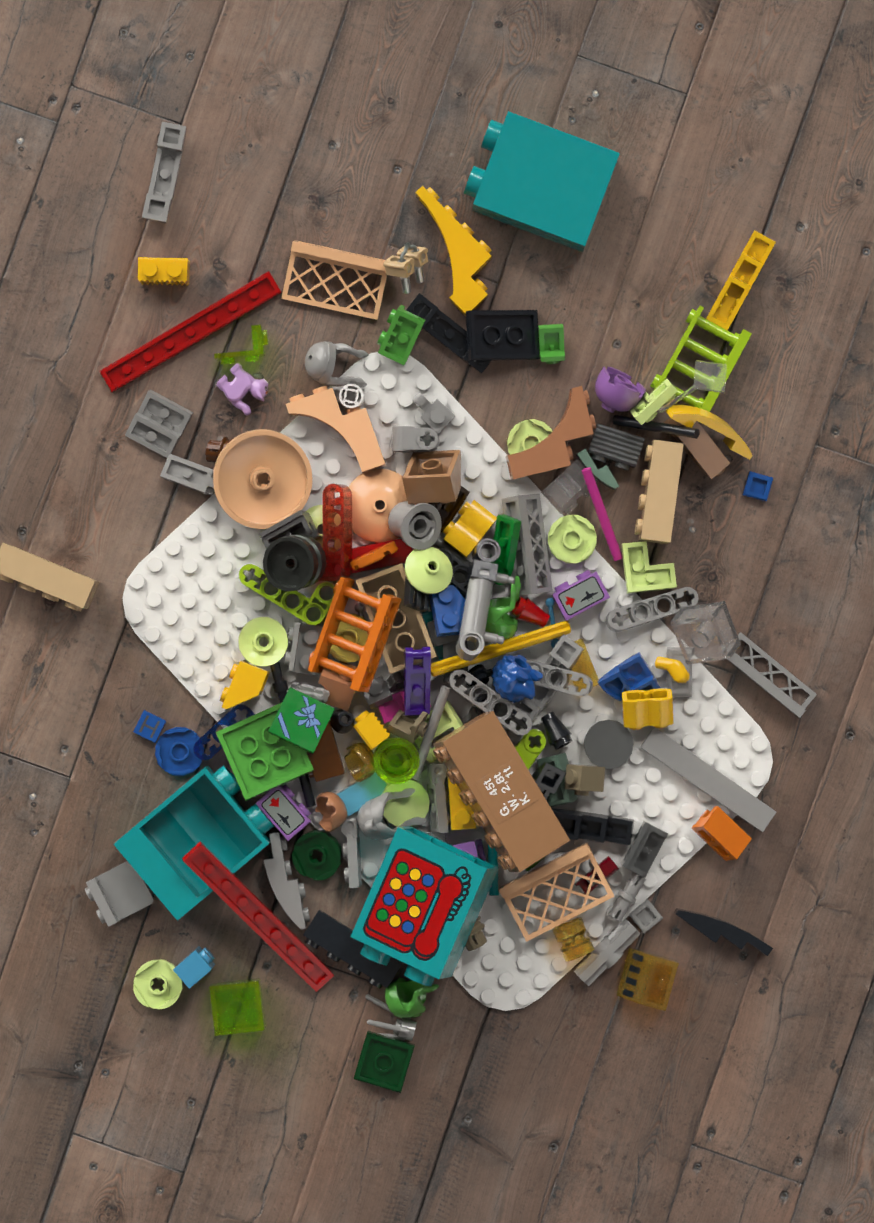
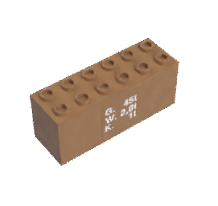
M493 711L478 715L433 743L435 747L433 750L434 755L440 763L444 762L448 769L446 774L452 784L458 785L461 790L459 796L466 806L469 805L474 812L472 814L474 822L478 827H483L487 834L484 838L490 848H495L498 852L499 857H497V860L504 870L521 872L570 841Z

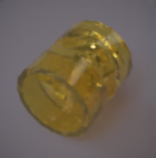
M581 917L552 929L557 942L562 943L560 950L565 962L580 958L595 950L590 937L585 936L587 930Z

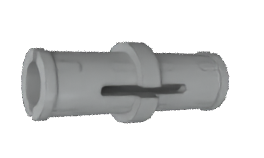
M632 872L623 890H619V897L610 912H608V915L622 922L630 905L636 902L635 897L647 879Z

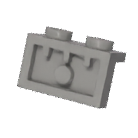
M295 622V627H290L288 641L292 642L291 652L286 651L284 666H289L288 672L319 676V673L310 672L308 668L310 665L309 657L315 651L323 626Z

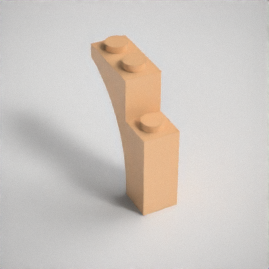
M327 386L314 389V394L307 397L299 394L289 398L290 403L286 404L289 415L314 418L332 427L352 448L362 473L385 466L366 408L361 409L360 406L346 410L347 414L342 416L333 388L328 389Z

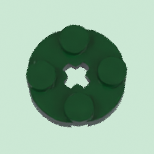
M313 830L302 835L297 840L292 854L296 870L304 877L307 876L317 881L331 877L337 871L343 859L342 849L338 840L325 830ZM314 849L323 853L322 861L312 858L311 855L314 853Z

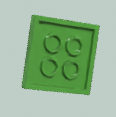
M282 703L216 732L246 801L314 771L305 750L268 733Z

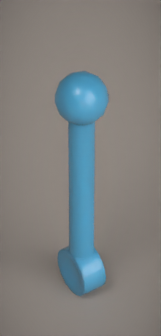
M547 598L545 604L549 610L550 624L553 625L555 624L553 610L555 601L553 598ZM555 638L551 641L552 648L555 647L559 639Z

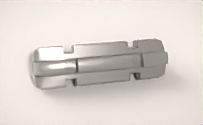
M299 682L291 684V688L322 703L327 702L330 696L329 691L324 688H316V686Z

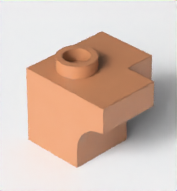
M341 661L339 662L340 664H343L352 669L357 668L356 666H353L351 664L344 663ZM323 668L318 683L330 693L325 704L348 711L355 694V690L350 688L351 679Z

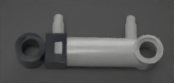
M491 538L481 540L472 552L473 562L469 567L467 579L469 583L459 640L456 644L457 655L466 661L475 659L482 652L484 642L493 644L504 643L503 636L485 632L493 584L496 582L511 585L514 584L515 578L497 573L498 564L494 563L499 558L501 549L499 544ZM481 549H488L492 557H484ZM465 641L473 642L475 650H468L465 647Z

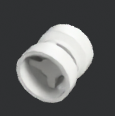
M347 384L341 388L339 399L342 406L346 409L356 408L363 404L364 394L358 385Z

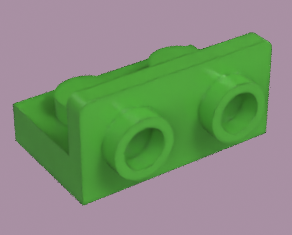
M400 305L397 310L392 309L387 323L391 325L387 332L382 331L377 344L380 345L379 354L405 365L426 320L404 310L405 306Z

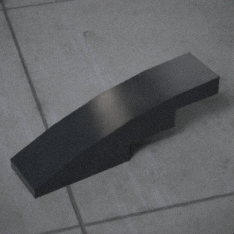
M551 808L569 839H584L601 843L607 841L624 845L631 844L634 827L633 819Z
M676 908L674 911L677 916L715 943L722 935L741 950L747 942L766 956L773 949L753 934L724 920Z

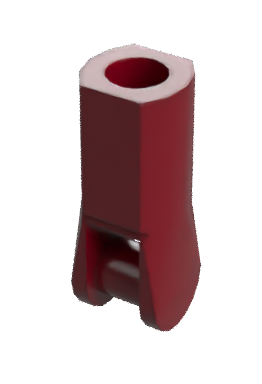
M609 856L598 864L606 879L619 870L618 866ZM594 868L590 870L587 874H585V876H591L593 874ZM596 872L594 878L597 879V880H600V878H599V876H598V874H597V872ZM580 878L575 883V886L579 885L584 892L583 894H586L590 883L586 879ZM595 883L594 885H592L590 892L593 891L600 884Z

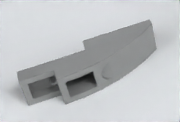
M280 831L272 832L269 836L273 857L264 859L270 885L277 900L290 919L300 929H306V922H310L308 907L303 908L302 898L306 897L304 883H299L298 878L288 879V875H292L290 860L285 861L284 851L288 850L287 840L284 836H281Z

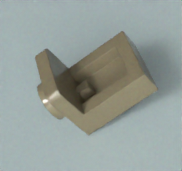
M399 709L388 724L387 731L413 744L418 736L423 737L428 728V723H426L428 713L423 711L416 718L412 715H405L404 711Z

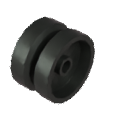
M294 534L281 537L272 542L265 551L263 558L264 573L268 581L276 588L284 591H297L310 587L320 580L326 568V555L321 544L311 536Z

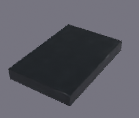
M537 310L466 311L468 361L540 359Z

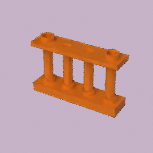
M340 577V580L334 586V597L315 651L309 657L310 665L308 671L322 673L323 668L329 669L350 678L352 682L351 689L358 692H369L401 598L383 594L380 599L353 589L354 579ZM348 598L376 608L377 613L374 621L368 622L344 612ZM340 621L368 633L366 644L362 646L337 636L336 632ZM332 644L359 655L360 661L357 668L352 669L328 659Z

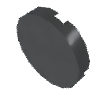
M613 720L599 721L591 726L584 740L585 753L590 761L599 767H605V769L618 768L626 763L632 754L634 745L629 730L620 722Z

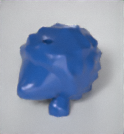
M522 655L504 656L492 668L493 673L491 675L493 678L492 684L496 692L500 694L501 698L514 703L524 700V698L533 699L535 697L534 683L543 678V674L532 669L527 663V659Z

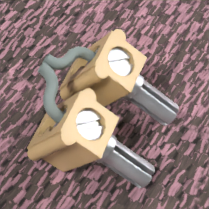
M409 242L398 250L397 256L392 255L383 263L386 275L400 277L404 294L411 292L409 276L414 272L417 283L425 281L423 265L428 262V248L410 245Z

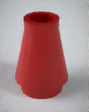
M519 597V600L515 603V608L511 612V614L516 616L515 619L535 624L542 628L545 627L550 617L549 614L545 613L528 597Z

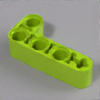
M253 564L244 565L240 569L239 579L245 586L307 624L319 625L327 616L333 597L330 600H323L320 596V590L325 586H329L334 590V584L330 582L319 584L310 599L298 591H284L278 589L275 595L270 596L265 592V586L269 582L267 577L261 582L260 589H257L256 586L259 583L254 580L247 582V576L244 574L246 570L251 571L255 569L254 575L262 579L263 574L265 575L264 570ZM295 594L299 597L300 603L296 608L291 609L287 606L286 599L289 595ZM312 607L318 608L321 612L320 618L314 622L310 621L307 617V612Z

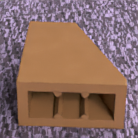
M668 418L664 422L667 424L684 426L671 418ZM698 421L692 427L700 431L697 439L670 434L677 443L684 444L683 450L710 479L721 475L730 464Z

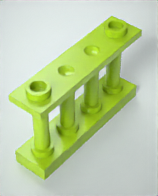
M699 306L697 310L692 309L685 321L689 323L662 375L656 374L650 387L655 390L665 381L671 368L705 385V389L709 390L705 399L701 397L698 399L675 386L678 390L675 393V398L690 406L710 412L752 333L745 329L740 334L729 332L700 316L704 307ZM696 324L729 342V346L732 347L729 355L723 354L722 356L689 338L694 325ZM683 346L718 364L717 367L720 368L717 377H709L679 361L677 357Z

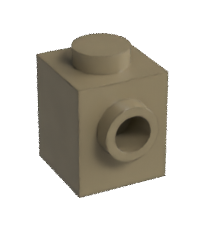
M567 764L565 789L575 790L574 795L589 796V791L603 792L605 767Z

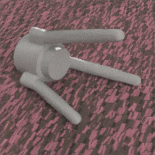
M369 994L365 995L366 999L390 1012L386 1003ZM411 1018L396 1019L395 1025L367 1020L369 1025L393 1030L394 1033L378 1034L405 1041V1039L412 1041L417 1024Z

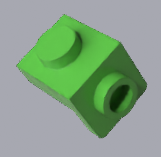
M563 324L538 325L541 362L556 364L564 361Z

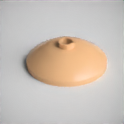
M373 469L362 473L349 485L344 496V515L348 525L358 536L375 543L400 538L393 535L390 531L388 518L395 505L407 501L402 475L387 469ZM379 500L385 503V507L382 510H378L375 507L376 502Z

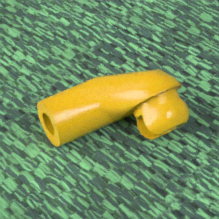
M657 657L655 661L656 668L667 670L675 682L686 683L689 680V672L681 661Z

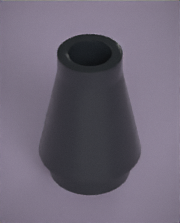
M339 709L332 714L330 724L334 731L345 734L352 730L355 719L350 711ZM346 716L348 724L342 723L341 717Z
M550 712L541 718L549 744L555 750L573 741L570 737L572 735L571 732L557 718L554 712Z

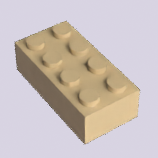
M653 440L651 445L646 446L644 461H648V469H644L641 479V486H645L644 494L639 496L638 510H642L641 519L636 520L634 532L635 535H639V541L661 544L671 543L683 443Z
M2 543L0 547L1 580L8 583H13L16 580L20 582L18 587L34 593L38 589L43 592L42 597L54 602L62 599L66 601L64 606L81 612L82 608L89 609L100 583L99 581L10 544Z
M402 563L355 580L359 591L380 599L383 594L401 598L382 653L390 674L405 669V647H412L413 650L430 647L431 659L437 657L421 612L404 606L406 574ZM364 604L369 619L373 622L377 613L376 608ZM422 659L413 660V665L421 663Z

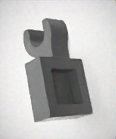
M399 671L392 674L386 681L382 676L373 679L369 692H362L370 709L393 700L391 693L404 688V678Z

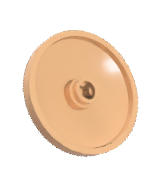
M267 429L248 431L232 439L220 452L213 470L214 492L220 506L233 520L250 528L268 529L304 508L312 489L311 465L302 448L285 434Z

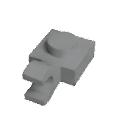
M420 392L412 400L425 412L420 418L435 430L437 434L455 416L438 399L431 404Z

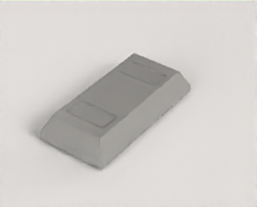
M667 647V658L681 661L690 675L686 683H677L667 671V689H671L672 697H692V647Z

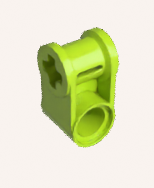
M531 729L514 746L528 770L546 746V738L542 731ZM539 735L541 744L539 746L536 744L530 746L531 741L529 737Z

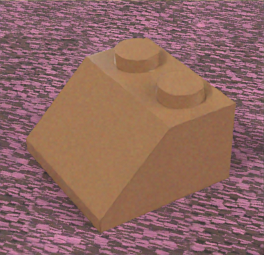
M460 450L412 453L402 478L408 504L434 502L447 504L456 501L461 489Z

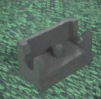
M302 510L259 533L266 549L275 540L289 535L305 534L314 539L320 537L310 514Z
M643 821L621 865L646 878L668 833Z

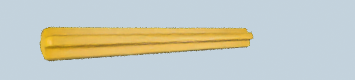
M568 621L559 622L506 639L503 644L496 643L484 646L482 652L471 661L463 660L456 655L431 663V675L436 677L561 637L563 634L567 635L571 632L570 624Z

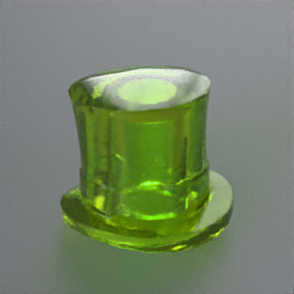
M394 737L386 739L378 745L373 755L375 772L383 781L390 784L406 783L414 777L420 764L419 753L416 747L403 738Z

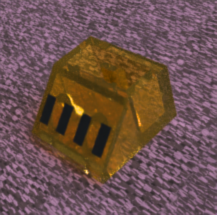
M629 948L616 996L666 1011L679 965L678 961Z

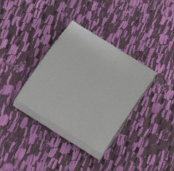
M150 389L138 412L134 415L125 436L168 458V455L172 454L193 412Z

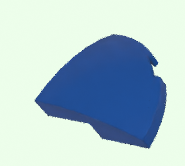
M640 652L614 667L597 681L608 695L619 701H622V692L661 689Z

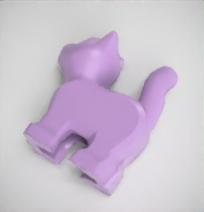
M236 363L230 369L235 379L228 382V378L224 375L216 385L225 393L226 398L231 404L248 416L251 414V409L246 403L242 402V399L250 391L254 398L265 401L264 398L268 394L269 383L265 379H254L251 374L242 369L240 363Z

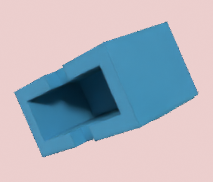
M198 946L173 971L190 989L214 967L215 963L213 960L215 957L206 947L202 950Z

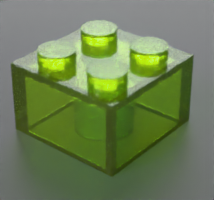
M260 978L212 983L209 986L215 1036L265 1030L266 1023Z

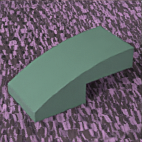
M586 449L576 454L585 468L591 467L593 476L599 482L613 490L619 487L607 465L598 470Z

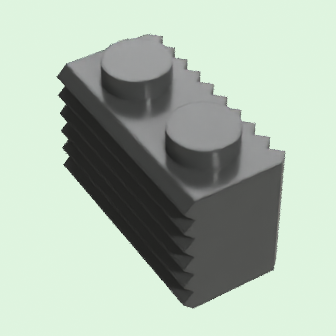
M597 424L588 453L592 454L591 459L606 463V459L616 462L615 467L629 471L630 467H636L645 439Z

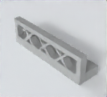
M540 494L502 498L503 514L521 521L512 577L519 576L521 589L519 596L553 592ZM526 500H532L533 511L531 514L527 510ZM532 525L536 528L535 538L530 534V527ZM535 549L539 553L540 559L538 563L534 560L533 556ZM538 574L542 577L544 588H538L537 586Z
M741 632L722 653L723 657L799 718L817 695ZM741 639L749 645L750 656L740 657L733 651V648ZM752 648L760 655H753ZM764 657L768 661L769 671H757L754 668L753 658ZM744 659H750L751 665ZM772 665L775 666L778 669V671H772ZM783 673L786 675L788 687L778 688L773 684L772 674ZM769 674L770 680H768L764 675ZM791 680L798 686L791 687ZM792 689H803L809 694L806 698L807 700L801 706L792 699ZM782 690H788V691H789V696H788L786 693H784Z

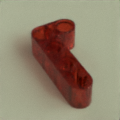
M329 484L323 490V550L326 555V568L319 581H339L340 577L349 578L352 574V566L350 564L352 561V492L344 484ZM340 492V497L335 498V493ZM334 506H341V509H334ZM336 514H339L341 517V523L338 526L334 523ZM337 538L341 542V548L338 551L334 547V542ZM337 563L341 566V573L338 576L334 571Z

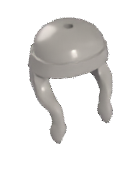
M328 341L315 343L308 350L305 356V369L308 375L315 381L327 386L337 387L348 383L356 384L359 387L367 386V383L359 377H332L337 354L346 352L358 358H364L369 356L366 351L356 350L344 343L333 344Z
M406 788L401 792H385L365 802L358 811V824L362 833L370 839L386 840L394 837L398 827L422 825L425 823L426 818L414 817L391 829L388 827L387 820L383 815L388 800L407 798L415 792V789Z

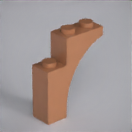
M582 386L570 389L563 417L556 428L544 440L525 451L505 456L511 480L571 465L570 460H573L571 446H566L565 441L593 435V429H596L593 414L589 415L587 405H590L589 394L587 390L583 391Z

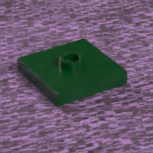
M367 1031L354 1079L401 1093L415 1044Z

